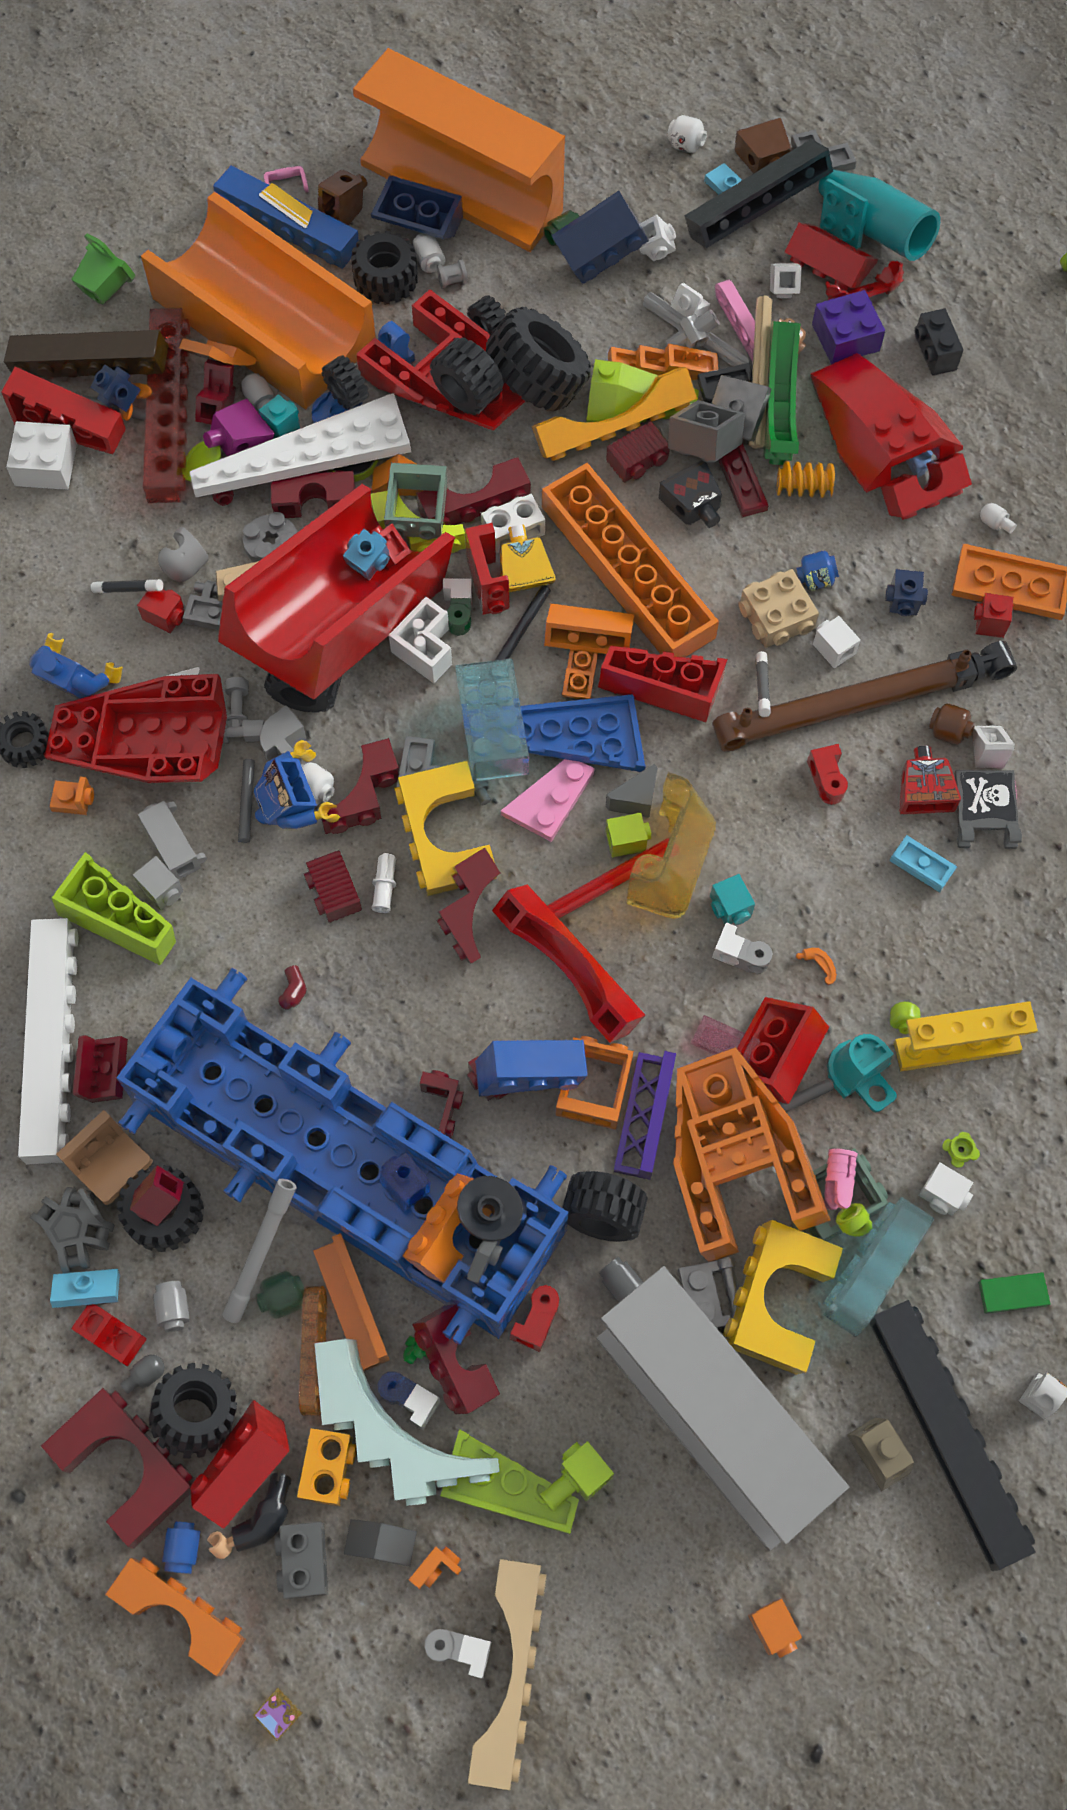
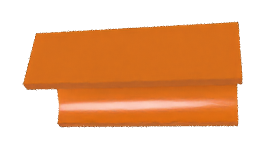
M390 48L382 54L353 87L354 97L380 110L379 121L373 139L360 158L361 166L386 179L391 175L462 196L464 219L528 252H531L544 236L543 229L547 226V223L563 212L565 135Z
M214 191L207 197L208 211L204 226L196 241L183 255L170 262H165L150 250L141 255L152 299L210 341L237 347L256 358L257 361L254 365L244 366L264 377L269 384L306 410L327 390L328 385L324 383V377L321 373L323 372L321 370L322 367L341 355H344L345 358L348 357L350 363L353 362L355 364L357 362L356 354L371 340L376 338L372 301Z

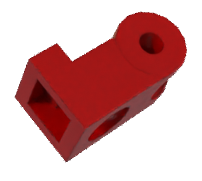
M839 744L813 749L810 751L807 759L818 794L823 802L830 805L840 803L848 788V781L845 776L840 774L838 762L842 755Z
M543 1285L534 1290L531 1296V1310L525 1324L522 1325L515 1322L510 1334V1340L535 1351H541L559 1306V1295L553 1287Z

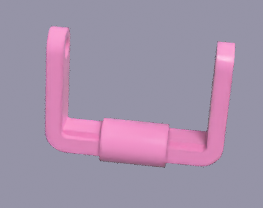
M301 166L276 169L264 174V181L267 184L273 180L301 176L305 193L309 192L304 169Z

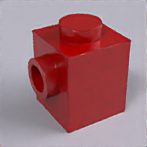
M172 590L147 591L137 604L142 620L170 634L176 626L183 622L185 609L182 599Z
M984 594L981 603H976L973 619L977 620L976 634L1004 638L1012 621V596Z

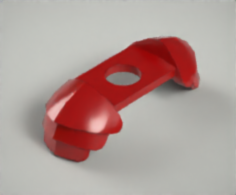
M890 261L888 267H885L881 274L875 276L876 282L848 291L843 290L837 285H831L827 281L825 284L828 300L863 290L869 291L866 292L868 297L884 292L890 294L904 281L903 263Z

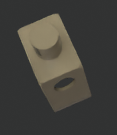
M873 1418L847 1434L881 1492L911 1473L914 1465L913 1458L887 1419Z

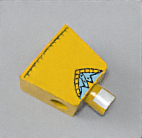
M524 524L509 527L511 543L502 544L500 547V576H508L509 593L553 584L556 580L555 574L540 537L527 539Z

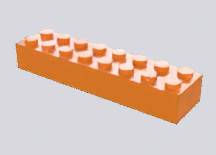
M588 463L542 489L543 510L628 614H634V622L660 654L671 652L674 653L675 657L685 658L716 639L719 625L718 619Z

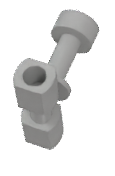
M242 677L228 678L226 680L225 692L231 696V714L227 715L223 743H228L229 737H244L245 742L260 741L262 726L265 723L264 720H248V717L242 714L243 697L249 693V681Z

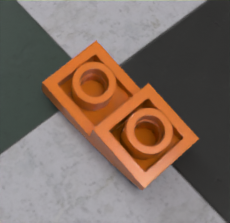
M570 649L562 697L582 700L591 699L598 653Z

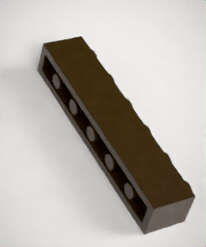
M159 330L10 335L3 362L11 373L14 367H17L40 378L95 376L101 371L104 364L112 370L119 367L129 375L164 374L169 346Z

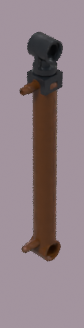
M997 641L983 648L980 654L977 652L971 653L967 649L949 654L947 660L770 706L771 713L767 717L760 716L759 709L752 711L750 708H744L740 715L736 712L725 713L714 719L712 726L721 750L729 752L743 747L750 741L952 688L953 692L970 688L974 681L984 679L987 672L992 680H1000L1013 674L1018 666L1007 642Z

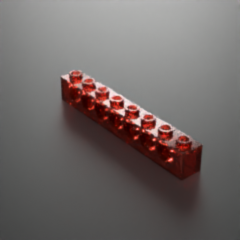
M182 308L150 309L149 330H159L169 349L164 374L147 375V386L151 388L152 392L146 398L143 490L148 503L181 502V491L186 490L185 476L182 474L181 468H186V455L184 451L182 452V446L187 445L186 429H183V423L188 421L187 408L184 406V401H188L187 384H184V379L189 378L188 363L185 362V357H189V353L179 349L182 339H186V335H190L189 319H184Z

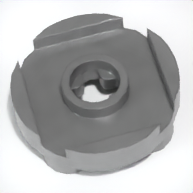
M280 512L260 516L246 524L243 529L245 552L251 561L258 562L295 535L297 529ZM268 537H276L275 544L271 545L270 542L264 543V541Z

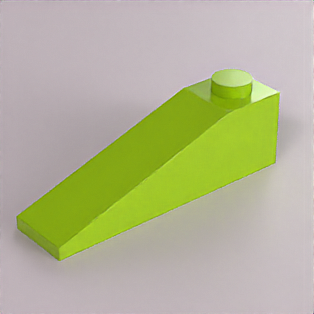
M595 359L586 422L602 421L628 410L640 400L658 375L624 363ZM694 388L697 399L690 401V405L698 400V389ZM674 408L665 411L666 416L663 419H670L671 416L679 411L675 412Z

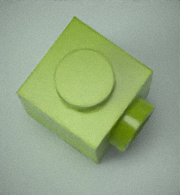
M641 813L606 819L605 833L612 858L643 852L647 849V842L651 840V830L649 823L643 822Z

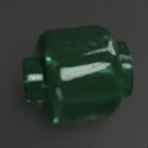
M283 1271L262 1280L260 1283L261 1293L256 1294L260 1311L262 1313L268 1311L269 1315L274 1319H279L300 1310L303 1300L306 1299L305 1288L298 1275L293 1276L289 1271Z

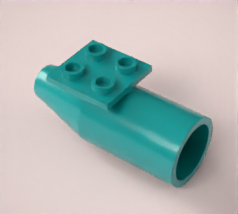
M833 170L832 173L820 179L818 191L824 197L820 228L858 249L861 247L862 235L864 234L902 257L915 261L921 258L934 243L940 229L941 218L940 214L931 207L875 177Z

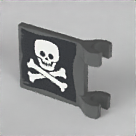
M956 770L955 781L961 796V801L957 807L958 848L971 847L970 842H974V830H1004V847L1017 849V843L1022 842V834L1018 825L1014 770Z

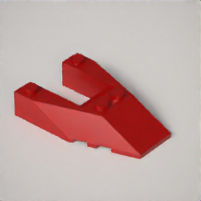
M428 290L412 304L413 326L437 343L438 346L415 367L376 338L371 340L356 354L358 369L361 372L360 375L376 388L493 431L526 402L521 399L520 395L514 394L509 389L510 387L504 383L502 392L479 414L471 415L457 409L441 394L430 373V363L455 338L461 337L466 338L468 341H473L486 352V343L490 334L432 290Z

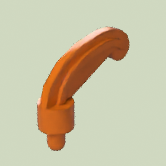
M812 947L803 949L802 953L796 954L797 959L804 958L805 961L814 959L827 975L825 983L828 985L834 983L837 975L832 959L826 952L820 948Z

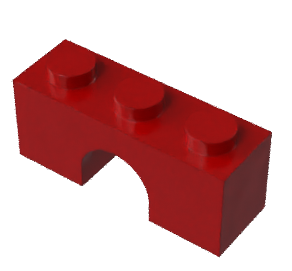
M954 453L941 460L936 458L926 463L929 479L924 488L920 487L917 475L902 474L892 479L890 483L881 486L889 516L901 517L902 520L909 519L917 515V510L921 508L927 509L939 505L940 499L962 494L964 488L972 485L963 453Z

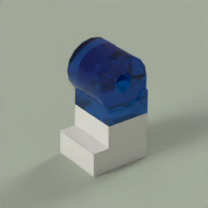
M395 1371L383 1374L378 1381V1392L382 1399L392 1405L399 1404L412 1412L411 1423L424 1430L441 1402L439 1397Z

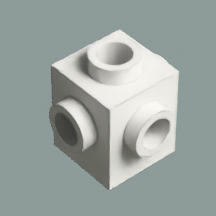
M658 215L640 223L649 240L639 249L643 255L646 254L650 259L656 261L665 258L669 253L676 250L674 243L676 234L671 224H666Z

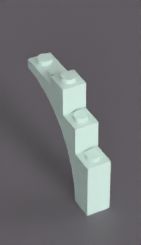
M355 1339L315 1343L322 1425H334V1431L353 1429L355 1426L358 1462L369 1461L370 1468L390 1465V1458L395 1500L406 1499V1506L426 1503V1496L436 1495L435 1481H437V1487L457 1485V1478L468 1476L470 1483L490 1481V1473L500 1472L498 1458L472 1459L446 1454L421 1443L405 1432L384 1411L372 1392L361 1366L357 1341Z

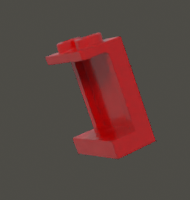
M493 523L466 528V557L482 615L489 613L499 614L510 608L509 579L507 575L492 578L489 573L487 564L496 563Z

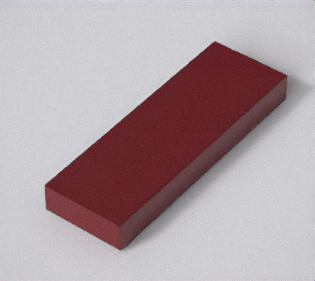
M742 443L718 461L743 518L768 511L769 505Z

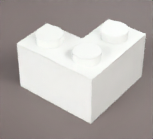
M425 597L389 634L391 652L432 683H435L452 665L451 647L440 640L449 630L448 612Z

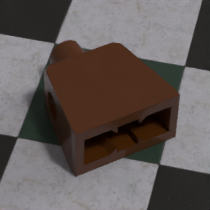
M777 118L738 130L734 150L754 174L789 153L791 145L782 119Z
M339 170L318 185V210L349 225L363 208V190L368 185L366 178L361 174L355 176L346 170Z

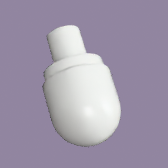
M989 503L981 509L980 518L982 522L993 530L999 531L1004 529L1010 534L1015 530L1017 524L1009 520V514L999 505Z

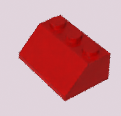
M801 222L798 223L785 250V253L791 255L790 261L802 267L804 264L813 267L812 273L819 277L826 278L827 275L835 279L834 284L844 290H848L849 287L858 288L878 261L876 257L859 248H854L818 226Z
M765 997L737 1050L776 1100L789 1104L823 1041L829 1026L812 1006Z

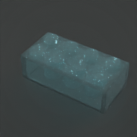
M513 658L455 665L467 758L473 782L529 775V754Z
M900 1197L895 1204L889 1201L874 1222L878 1229L872 1228L858 1247L857 1251L861 1253V1256L859 1257L855 1254L840 1277L845 1280L842 1284L838 1281L824 1300L823 1304L828 1306L823 1315L857 1337L870 1323L935 1218L903 1197Z

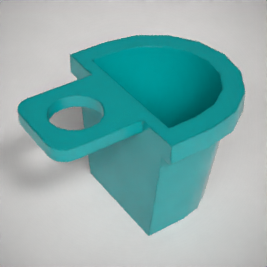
M862 1034L853 1040H847L839 1044L831 1052L827 1063L828 1078L832 1080L835 1089L843 1099L856 1091L873 1112H880L897 1098L896 1092L880 1074L891 1065L890 1061L894 1053L879 1037L872 1034ZM873 1086L881 1087L886 1093L885 1099L879 1102L874 1101L869 1095V1089Z

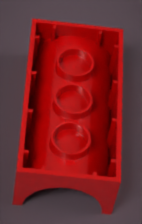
M361 484L225 586L218 642L314 700L388 637L425 597L431 600L443 589V578L446 577L455 537L445 532L423 551L411 550L412 552L390 568L386 565L381 571L377 570L371 579L368 580L346 564L343 557L348 549V542L355 534L359 535L363 529L369 532L379 525L372 509L371 488Z

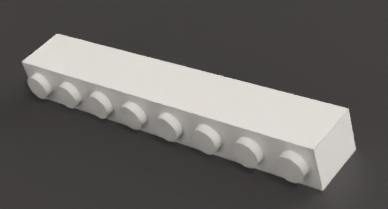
M68 918L31 920L18 1157L25 1164L63 1163L56 1154L69 1142V1136L65 1134L66 1122H70L71 1118L70 1105L67 1103V1092L72 1090V1077L68 1073V1062L73 1061V1046L69 1044L70 1033H73L75 1029L74 1016L71 1014V1004H75L76 990L75 986L72 985V975L77 974L76 957H73V949L78 946L79 938L78 930L73 928Z

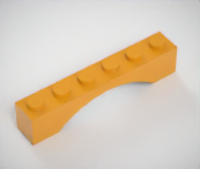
M679 367L655 377L649 389L640 400L628 410L615 417L598 422H577L555 416L531 427L542 457H550L551 461L565 457L567 455L565 451L574 447L576 451L590 447V441L600 438L601 441L613 438L616 436L615 431L625 428L626 431L636 429L641 426L640 421L650 418V421H655L665 417V411L674 408L675 412L681 411L690 405V401L697 399L687 367Z

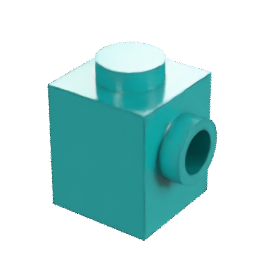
M279 394L259 409L260 416L274 433L273 439L300 429L298 408L292 401H286Z
M740 874L712 885L710 898L713 902H711V907L718 919L721 918L724 924L735 923V925H739L751 918L755 902Z

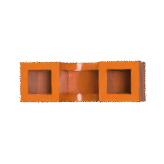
M459 1173L446 1184L443 1194L435 1206L430 1209L426 1220L417 1234L411 1238L408 1248L403 1254L406 1260L427 1277L442 1283L445 1282L458 1260L463 1258V1255L453 1245L454 1230L461 1223L457 1212V1201L462 1189L474 1178ZM482 1208L483 1214L489 1217L492 1213L491 1210Z

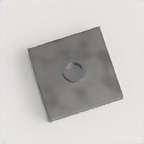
M721 375L712 404L744 412L743 439L754 442L772 389L768 386Z

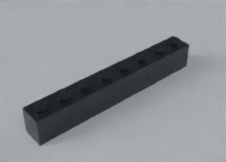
M906 1300L873 1315L868 1320L991 1571L1001 1570L1036 1553L1032 1546L1035 1544L1034 1537L1030 1529L1026 1525L1021 1524L1016 1514L1019 1511L1017 1503L1009 1492H1005L1000 1482L1002 1474L997 1464L993 1460H989L984 1450L986 1443L981 1432L978 1429H973L968 1419L970 1416L969 1408L963 1398L957 1397L952 1387L955 1384L953 1376L946 1366L942 1367L937 1357L939 1354L938 1347L931 1336L927 1337L922 1327L924 1321L919 1309L916 1306L912 1307L910 1301Z

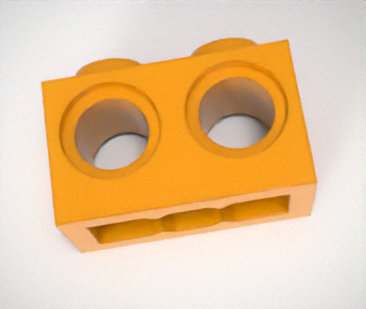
M310 1429L297 1498L339 1507L341 1499L347 1500L350 1489V1479L346 1478L348 1464H354L357 1451L356 1444H352L353 1438L351 1435ZM331 1442L339 1443L341 1447L339 1456L333 1460L325 1459L323 1455L325 1446ZM324 1476L332 1477L334 1480L332 1491L326 1495L319 1494L317 1491L319 1479Z

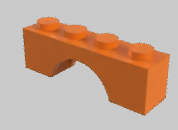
M143 1557L141 1561L130 1558L105 1595L132 1615H141L148 1609L160 1605H167L178 1610L186 1619L191 1632V1646L188 1656L215 1676H222L246 1640V1638L239 1634L243 1628L228 1617L221 1621L211 1614L215 1608L198 1596L194 1601L185 1595L187 1587L175 1578L170 1577L166 1581L159 1576L157 1572L160 1568L146 1557Z

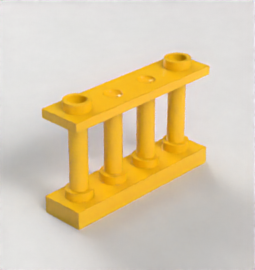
M1028 1001L908 1019L906 1024L910 1037L895 1039L893 1043L901 1072L1019 1054L1023 1050L1019 1035L1037 1033L1038 1028L1031 1002Z

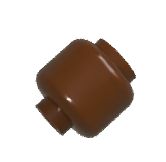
M946 703L941 708L937 707L935 709L929 729L933 730V736L936 739L958 745L964 738L970 739L974 731L975 722L971 721V712L969 710Z

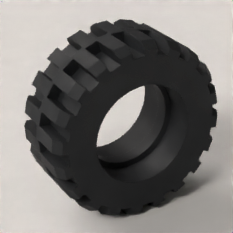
M520 307L510 310L486 343V353L499 368L502 381L510 387L509 389L514 394L517 393L521 396V399L527 403H533L538 408L543 407L548 411L564 409L574 399L591 375V364L587 353L582 350L581 344L572 337L568 330L563 329L561 324L551 320L544 313H538L535 309L528 310L527 307Z

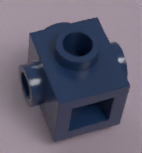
M105 364L101 371L95 375L94 382L90 386V388L99 393L97 396L99 401L108 407L115 404L125 412L128 411L141 390L128 381L131 376L119 367L112 370Z
M895 570L891 585H887L885 601L890 602L889 613H897L901 616L918 615L921 605H926L928 589L923 588L924 572Z

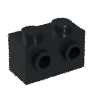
M946 308L921 313L914 333L932 376L956 371L964 349Z

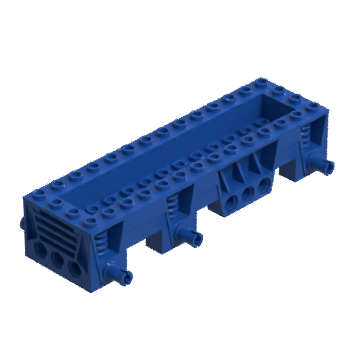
M231 968L216 990L210 989L195 979L190 978L116 1077L133 1103L122 1119L118 1121V1124L135 1135L146 1117L151 1115L238 1172L223 1192L231 1198L234 1197V1200L241 1203L242 1198L254 1182L273 1193L279 1179L292 1181L296 1185V1190L289 1205L334 1234L341 1233L345 1241L443 1304H457L459 1309L447 1328L442 1332L443 1335L449 1339L452 1338L453 1342L461 1345L462 1340L474 1323L499 1339L567 1232L568 1212L556 1205L552 1200L563 1181L566 1180L567 1175L561 1170L556 1175L557 1168L550 1165L536 1189L527 1187L513 1177L511 1178L509 1184L515 1188L522 1201V1220L513 1234L500 1241L499 1246L503 1247L500 1257L495 1266L488 1265L479 1283L467 1279L468 1271L478 1249L470 1246L469 1239L472 1234L464 1228L462 1223L456 1227L453 1233V1245L463 1255L462 1260H458L444 1283L427 1277L403 1257L408 1248L409 1241L417 1234L427 1217V1214L422 1215L415 1211L416 1202L422 1198H427L433 1203L434 1207L443 1194L446 1184L457 1173L474 1179L481 1176L495 1175L479 1166L470 1150L395 1103L391 1102L386 1108L352 1087L349 1076L336 1067L341 1056L351 1045V1042L346 1037L340 1038L341 1034L334 1032L332 1038L320 1054L310 1052L296 1042L290 1048L248 1022L243 1009L233 1004L232 999L248 980L241 972L237 974V970ZM211 1066L221 1068V1075L215 1080L205 1078V1071ZM263 1098L273 1101V1107L267 1113H260L256 1110L257 1103ZM315 1131H321L326 1135L325 1142L320 1146H312L308 1143L309 1136ZM367 1165H375L379 1168V1174L373 1180H365L361 1176L362 1169Z

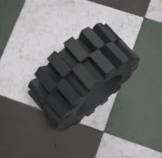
M487 295L467 308V316L491 336L505 317L504 313L506 311L504 308H500L501 304L498 301L495 302L494 297Z
M341 355L323 366L321 369L323 372L321 373L324 377V383L328 385L327 389L333 393V398L338 400L340 406L343 405V408L350 410L368 398L369 393L367 392L368 387L364 384L366 381L364 378H361L359 369L356 370V365L353 362L350 363L348 357L345 358L344 355Z
M22 711V716H19L18 712H13L14 718L12 719L8 715L3 717L6 723L0 722V755L8 764L11 762L14 767H18L20 763L22 768H28V762L35 766L37 765L35 759L39 758L43 761L45 759L43 752L45 753L49 737L43 721L38 719L37 715L33 713L29 716L26 711ZM23 732L33 734V739L28 745L24 747H14L12 745V740L16 735Z

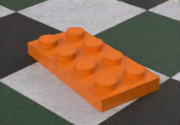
M963 543L951 596L977 602L982 601L985 593L1012 596L1013 610L1062 620L1067 603V566Z

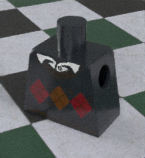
M701 460L660 482L658 498L686 525L702 520L707 528H712L721 520L716 511L720 508L722 493L705 461Z

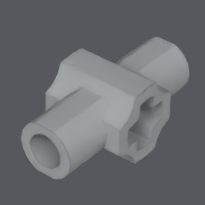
M711 309L700 317L696 314L685 317L676 326L679 332L666 340L667 345L669 343L694 349L700 348L710 338L707 333L720 325L718 318Z

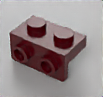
M86 1035L79 1036L76 1051L75 1077L73 1080L74 1096L91 1103L123 1099V1087L116 1077L126 1065L127 1038L116 1036L95 1040Z

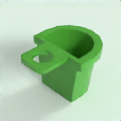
M86 233L84 237L89 242L86 246L87 252L71 280L88 297L104 305L126 282H132L135 274L128 264L117 258L104 242Z

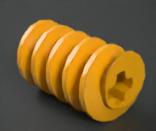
M785 461L782 468L780 469V466L778 468L777 496H780L783 488H786L788 497H791L794 489H797L799 497H802L805 489L808 490L810 498H813L816 490H819L821 498H824L826 491H830L832 497L835 482L834 465L832 463L827 464L824 471L822 463L818 462L813 470L812 464L807 462L802 470L799 461L794 463L792 469L789 461Z

